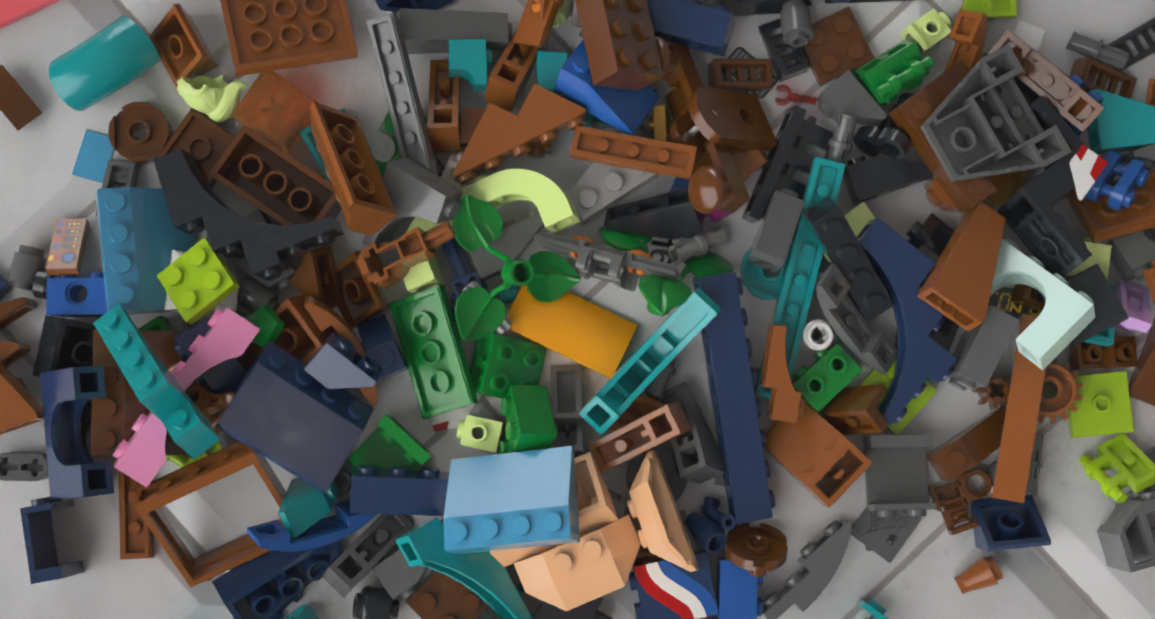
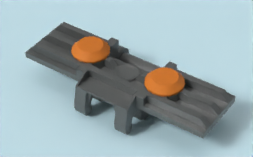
M543 231L534 236L535 241L542 247L573 258L576 261L575 267L579 269L578 277L584 279L596 278L614 283L617 287L632 292L637 287L638 279L648 274L675 278L682 281L679 272L672 264L654 260L650 254L643 251L631 250L623 252L596 245L592 239L582 235H573L569 238ZM598 263L610 264L609 270L597 267Z

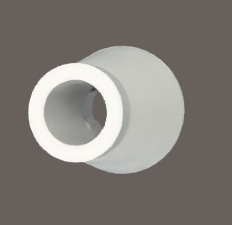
M813 320L804 327L802 339L809 348L823 350L831 344L833 330L826 321ZM813 329H814L815 332H816V336H815L814 339L811 338V334L813 333V331H812Z

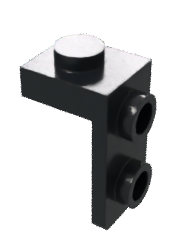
M931 213L922 223L917 220L906 232V235L909 237L907 241L917 249L925 244L940 257L954 230L935 214Z

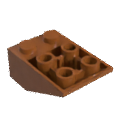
M806 403L804 404L802 416L797 418V423L776 421L765 433L766 447L764 449L817 501L828 508L872 464L852 442Z

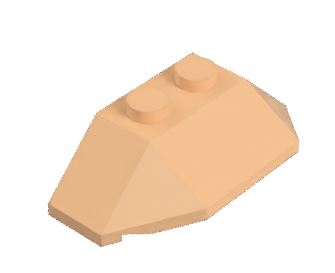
M650 450L646 453L629 490L631 500L627 501L633 519L638 517L642 528L638 530L640 542L643 548L648 547L651 553L690 572L700 570L658 452Z
M628 514L615 522L581 535L580 542L559 544L514 563V566L527 594L562 610L569 611L625 587L641 542Z

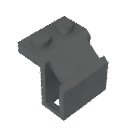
M1145 489L1137 494L1133 490L1128 491L1129 496L1126 501L1121 504L1116 502L1114 505L1115 509L1105 524L1101 525L1097 530L1108 567L1132 573L1155 566V541L1146 515L1155 512V489Z

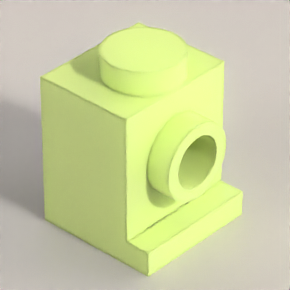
M933 8L914 23L908 25L900 36L904 41L915 42L921 55H923L950 35L951 30L949 27H951V21L944 12L937 13ZM926 25H929L934 33L929 32Z

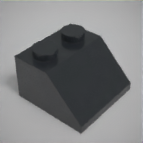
M45 315L32 375L40 377V373L71 367L93 366L94 330H97L94 324Z

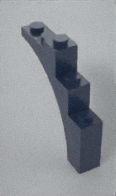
M879 218L868 221L856 238L873 269L882 280L894 305L893 310L897 323L898 338L896 365L887 394L878 408V411L888 425H892L893 423H898L907 413V408L905 407L912 398L916 399L926 387L925 380L929 383H939L949 378L954 370L952 365L957 358L928 336L929 334L933 335L942 326L943 320L941 318L943 314L917 296L920 291L918 287L922 288L936 263Z

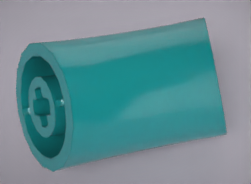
M122 15L89 39L52 60L49 65V77L58 96L74 110L84 111L138 78L160 62V58L154 44L146 33L134 21Z

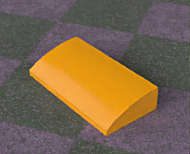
M527 285L521 287L507 314V317L512 322L510 331L609 379L615 374L638 326L568 291L557 300L551 302L538 301L528 292Z

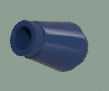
M692 512L687 516L685 525L688 527L701 551L715 554L725 546L727 537L721 526L698 512Z

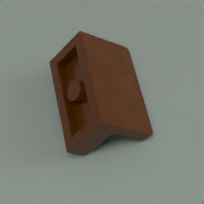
M882 384L845 387L828 403L822 415L842 435L883 433L888 423L875 406L886 389Z

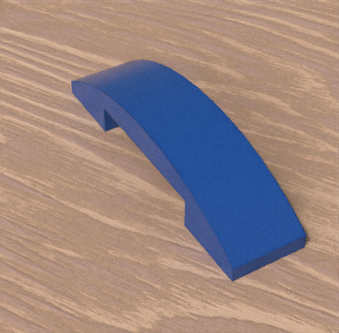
M350 500L335 504L334 516L320 519L296 538L291 539L290 533L278 520L247 527V533L261 548L282 552L304 551L319 548L349 536L367 524L377 514L350 513Z

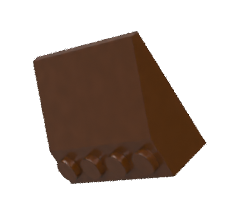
M962 59L888 113L902 133L910 140L912 147L960 212L976 206L1017 173L1012 172L951 182L920 128L970 72Z
M94 330L93 366H104L106 397L92 399L91 456H112L123 439L129 442L136 432L132 430V427L142 413L148 415L150 410L140 403L99 332ZM139 330L166 368L178 363L180 360L186 363L187 360L183 361L173 347L178 343L174 335L180 331ZM167 431L165 441L166 455H189L173 441Z

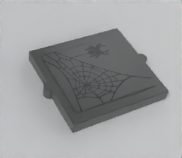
M866 506L852 526L850 535L863 543L867 551H874L884 560L891 563L921 519L917 516H908L907 510H897L896 517H877V511H867Z

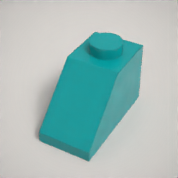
M299 478L291 480L278 511V515L285 529L290 533L291 539L298 537L332 511L335 500L338 497V488L334 480L325 493L320 492Z

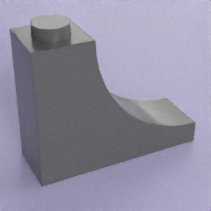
M408 158L389 161L384 172L383 181L397 216L373 236L365 235L362 243L369 246L373 243L390 242L397 228L409 217L424 218L435 224L454 219L461 209L460 201L464 191Z

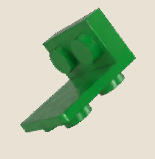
M496 333L476 340L469 370L475 393L502 399L506 397L510 385H539L547 348Z
M385 414L377 422L379 425L377 429L351 455L349 461L357 469L360 465L377 466V470H390L391 466H405L409 468V471H421V468L425 467L434 455L390 414Z

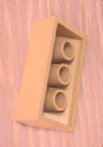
M590 452L574 458L580 536L618 520L609 490ZM557 545L490 551V554L503 567H506Z

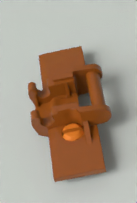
M527 0L513 43L543 48L549 37L558 8L563 6L564 1Z

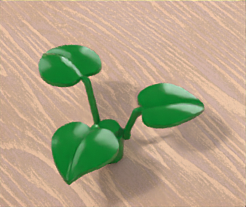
M471 195L464 196L460 201L461 209L453 219V232L458 244L470 252L477 251L483 246L485 250L505 262L501 269V276L504 280L502 285L491 290L489 294L482 287H471L459 295L455 304V317L463 340H480L499 328L504 320L506 307L501 300L494 298V296L505 289H510L512 285H527L528 292L536 300L551 302L560 298L581 280L572 265L556 253L539 251L532 254L528 261L512 260L511 256H506L491 247L488 242L496 241L502 232L503 222L499 212L491 204Z
M605 226L598 229L602 239L614 249L631 251L640 248L643 252L649 254V248L646 244L652 241V236L607 230ZM707 251V254L702 257L695 256L683 262L686 267L680 273L682 281L675 278L648 274L640 278L638 285L642 295L647 300V310L652 314L663 317L669 314L671 309L687 302L691 295L690 287L683 282L688 273L692 272L695 277L727 271L733 272L734 266L722 256Z

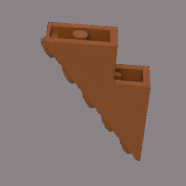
M533 84L517 116L489 102L452 174L454 181L459 182L460 185L473 180L476 177L475 173L485 168L487 171L496 169L504 163L503 159L514 155L515 158L520 157L531 150L530 146L540 141L542 144L553 141L559 136L558 132L566 128L572 131L575 130L576 126H583L586 123V109L537 84Z

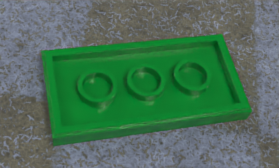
M438 285L389 303L422 420L478 403L445 286Z

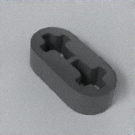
M0 454V480L42 481L49 478L46 454ZM8 460L10 464H18V470H9L7 472L1 468L2 463H7ZM39 462V464L44 465V470L38 471L37 475L36 470H27V464Z

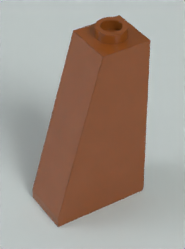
M983 202L978 203L965 212L917 295L966 331L981 325L986 318L1006 220L992 206Z

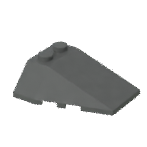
M1009 44L981 58L920 126L951 182L1043 168L1072 152L1056 125L1044 131L1013 79L1022 73L1024 69Z

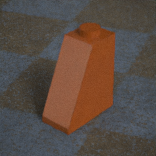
M0 361V435L43 421L44 415L43 407Z

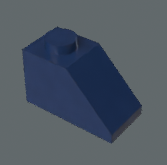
M386 314L357 325L366 355L372 358L381 370L378 378L379 381L408 370Z

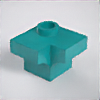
M449 39V77L464 78L472 85L473 92H485L487 87V67H492V50L486 49V39Z

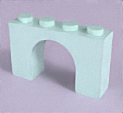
M1002 238L990 296L1000 288L1012 284L1031 286L1044 296L1046 302L1041 314L1015 339L1018 352L1041 370H1044L1095 318L1094 302L1083 291L1077 293L1070 288L1068 282L1058 273L1052 275L1045 270L1042 262L1032 255L1027 257L1023 254L1014 241L1009 238L1006 240Z

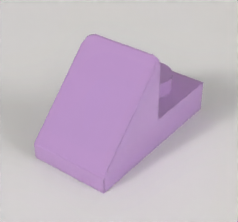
M1119 278L1115 286V294L1129 319L1116 325V327L1127 331L1138 330L1147 333L1153 325L1149 289L1130 281L1125 282Z

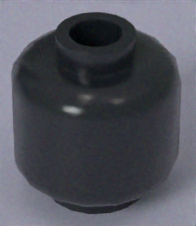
M366 586L362 588L360 593H355L352 608L353 618L397 619L399 600L392 599L385 588Z

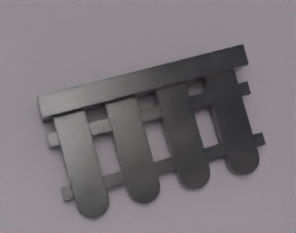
M796 105L786 111L775 137L778 145L769 151L766 158L767 162L761 170L742 219L750 223L763 219L771 194L775 190L780 192L782 189L791 190L799 194L798 199L803 200L807 185L792 178L796 170L808 176L810 174L815 156L804 152L806 144L808 142L826 151L823 159H827L830 149L828 143L834 135L833 132L816 125L817 118L809 116L807 120L804 119L807 110ZM795 137L799 138L796 147L792 146ZM785 164L787 165V168L783 175L781 174V171Z

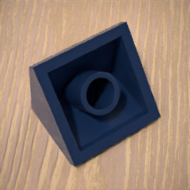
M1025 495L1024 504L996 498L971 501L972 517L979 525L974 528L976 548L985 551L1051 545L1050 536L1032 495Z

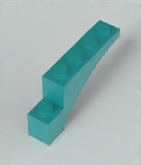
M698 287L689 296L687 302L681 304L620 366L615 374L578 414L602 435L681 350L719 313L721 308Z
M117 304L93 323L140 403L162 421L173 441L193 459H196L220 440L208 418L204 416L145 340L127 311L120 304Z
M438 517L424 521L395 540L410 568L418 565L458 581L478 595L494 610L500 619H535L534 615L528 611L524 604L521 591L513 584L509 577L507 566L503 567L490 554V551L467 554H454L445 551L444 524L440 522Z

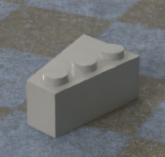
M593 162L567 195L578 212L582 225H585L604 213L608 208L615 206L657 179L659 174Z

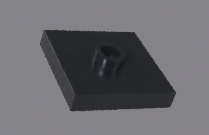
M1098 263L1066 279L1070 288L1077 293L1083 291L1093 300L1095 318L1069 344L1071 348L1129 319Z

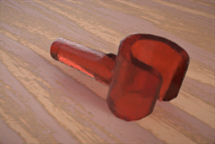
M784 84L776 87L777 91L788 94L785 99L775 98V102L780 106H786L790 102L816 104V97L791 93V89Z

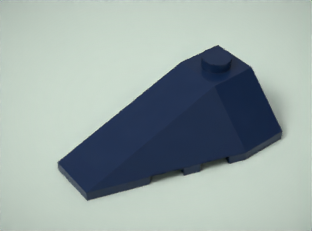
M338 541L304 551H275L236 566L212 581L234 619H282L284 617L282 612L293 601L297 603L304 596L302 591L312 581L320 580L327 568L344 551Z

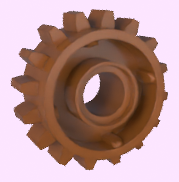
M1055 358L1046 367L1044 383H1052L1056 387L1057 393L1052 399H1045L1041 396L1038 423L1040 424L1044 418H1049L1051 424H1055L1056 416L1058 415L1063 420L1068 419L1066 410L1076 412L1078 408L1073 402L1083 399L1081 395L1076 394V391L1083 387L1082 383H1075L1074 379L1079 375L1078 372L1070 374L1068 371L1070 364L1068 362L1063 366L1057 365L1058 358Z

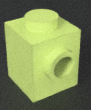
M466 415L465 420L460 419L456 437L461 438L460 445L497 453L504 422Z

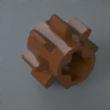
M994 371L986 387L972 390V392L978 393L980 397L977 404L983 405L989 402L990 410H996L998 402L1007 405L1008 399L1006 397L1010 388L1006 382L1009 377L1004 376L997 379V373ZM990 385H996L994 392L997 396L989 395L992 391L989 387Z

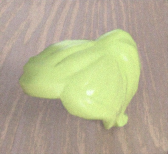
M198 75L193 79L181 77L177 81L178 94L182 96L186 104L195 110L207 114L215 123H222L234 115L239 106L241 90L247 88V83L239 79L230 84L224 82L222 75L217 78L207 75Z

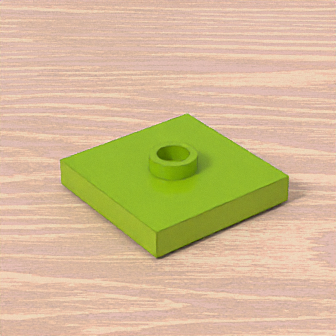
M1126 371L1082 375L1074 379L1075 383L1083 384V387L1076 391V394L1081 395L1083 399L1073 402L1078 408L1076 412L1067 410L1070 438L1134 432Z

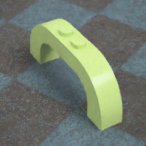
M507 169L491 175L479 176L472 181V184L459 188L464 191L461 200L464 196L471 195L491 204L495 209L519 200L532 202L536 205L545 228L552 233L561 231L581 221L569 196L552 180L535 171ZM415 217L406 233L417 227L426 232L442 223L435 224L427 219ZM453 219L448 220L451 227H453ZM439 246L434 248L436 254H438ZM437 256L411 267L403 279L407 291L413 294L445 284L438 266Z

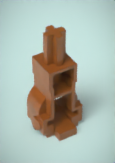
M449 221L426 232L417 227L401 235L400 238L391 243H373L360 250L362 254L358 255L359 259L357 260L363 276L367 277L370 284L374 283L380 288H388L406 277L411 267L437 256L434 248L455 238L453 227H451ZM389 250H398L401 259L384 267L379 255Z

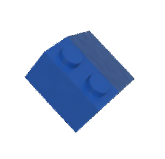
M584 39L561 67L553 92L585 108L586 112L622 133L633 136L660 97L650 85L639 91L593 86Z

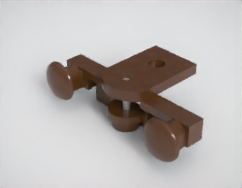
M655 37L663 71V77L655 82L666 79L669 87L675 86L665 96L675 120L671 124L666 141L697 147L694 165L695 172L688 185L689 201L695 210L703 214L711 213L717 208L719 211L735 212L750 200V196L729 146L770 151L778 145L757 94L703 86L687 45L671 43L668 46L664 39Z

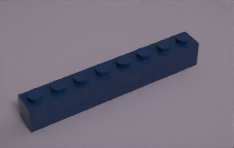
M730 271L693 277L694 290L699 287L721 308L719 313L701 330L718 446L725 470L723 478L728 511L736 519V524L773 518L772 508H775V497L773 491L768 488L767 478L771 477V470L768 460H764L763 448L766 447V437L764 431L759 428L758 418L762 416L760 402L758 399H755L753 387L757 386V377L754 369H750L749 357L752 356V345L750 339L745 336L744 326L748 325L746 310L741 308L740 296L743 295L742 281L740 277L736 276V272Z

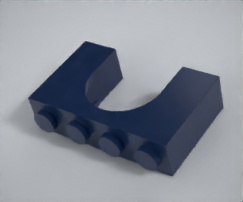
M104 366L71 367L40 373L50 499L83 498L114 494L112 462H93L86 454L81 438V416L85 404L91 399L106 397Z

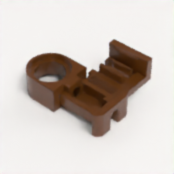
M969 470L958 476L953 482L936 488L933 485H928L929 496L933 500L931 503H936L937 509L934 510L941 512L950 535L979 526L973 517L969 518L966 510L969 505L968 503L965 504V502L982 498L990 492L992 481L986 472ZM973 475H979L984 481L983 489L977 493L972 492L968 486V481ZM968 520V523L954 527L955 524Z

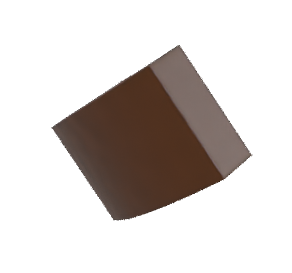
M0 65V110L19 131L42 114V111L4 66Z
M1135 336L1114 337V344L1108 347L1085 342L1072 348L1070 347L1072 370L1138 366Z

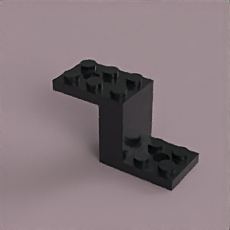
M1041 96L1030 105L1031 110L1044 131L1055 125L1058 127L1072 152L1043 167L1045 170L1022 186L997 210V213L1006 218L1005 222L1034 257L1042 262L1045 270L1052 275L1058 273L1064 277L1092 256L1085 242L1074 234L1066 224L1063 216L1053 209V207L1076 191L1069 162L1081 145L1085 144L1078 137L1076 131L1057 113L1056 108Z

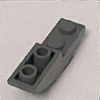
M833 521L823 530L825 535L817 543L812 540L801 549L800 553L802 556L797 561L805 570L802 573L799 570L794 572L785 581L787 586L779 593L773 591L762 601L764 605L762 613L767 619H777L793 604L804 612L818 598L836 573L846 551L852 525L848 521Z

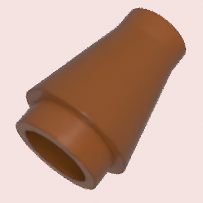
M982 556L964 572L954 577L962 594L997 585V581L1004 578L992 556L985 559Z

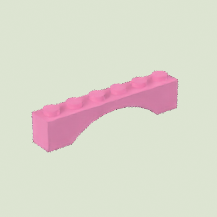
M228 306L223 311L217 309L207 323L211 326L204 337L200 334L196 337L188 349L192 352L186 363L180 360L171 372V375L185 391L196 378L209 368L225 360L242 356L260 329ZM151 411L148 415L142 413L132 427V430L136 431L129 442L123 439L112 455L116 457L114 461L116 469L145 487L149 486L166 462L165 441L167 429L162 421Z

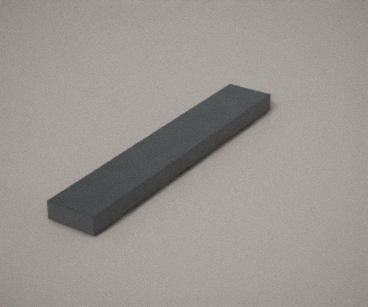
M390 13L366 20L401 159L408 158L439 177L398 13Z

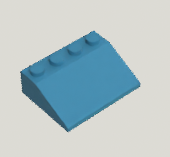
M119 187L97 189L96 204L107 312L117 304H120L129 315L171 312L164 310L166 290L157 275L170 265L172 250L186 252L196 244L195 234H187L174 228L162 188Z
M565 446L451 459L443 517L445 551L454 554H467L580 542L574 447Z

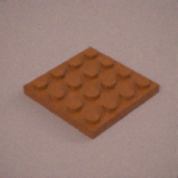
M220 0L236 76L358 58V51L345 0Z

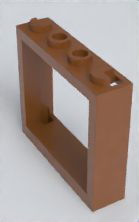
M240 441L152 481L148 487L141 486L135 489L136 510L190 587L206 580L210 581L213 577L225 571L231 570L253 558L264 556L271 551L259 547L247 534L194 559L160 509V507L251 465H254L280 507L286 490L266 458Z

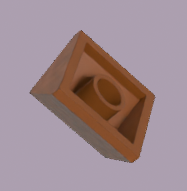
M174 4L150 34L149 38L177 88V81L181 77L193 79L198 75H203L213 70L218 65L191 16L180 4Z

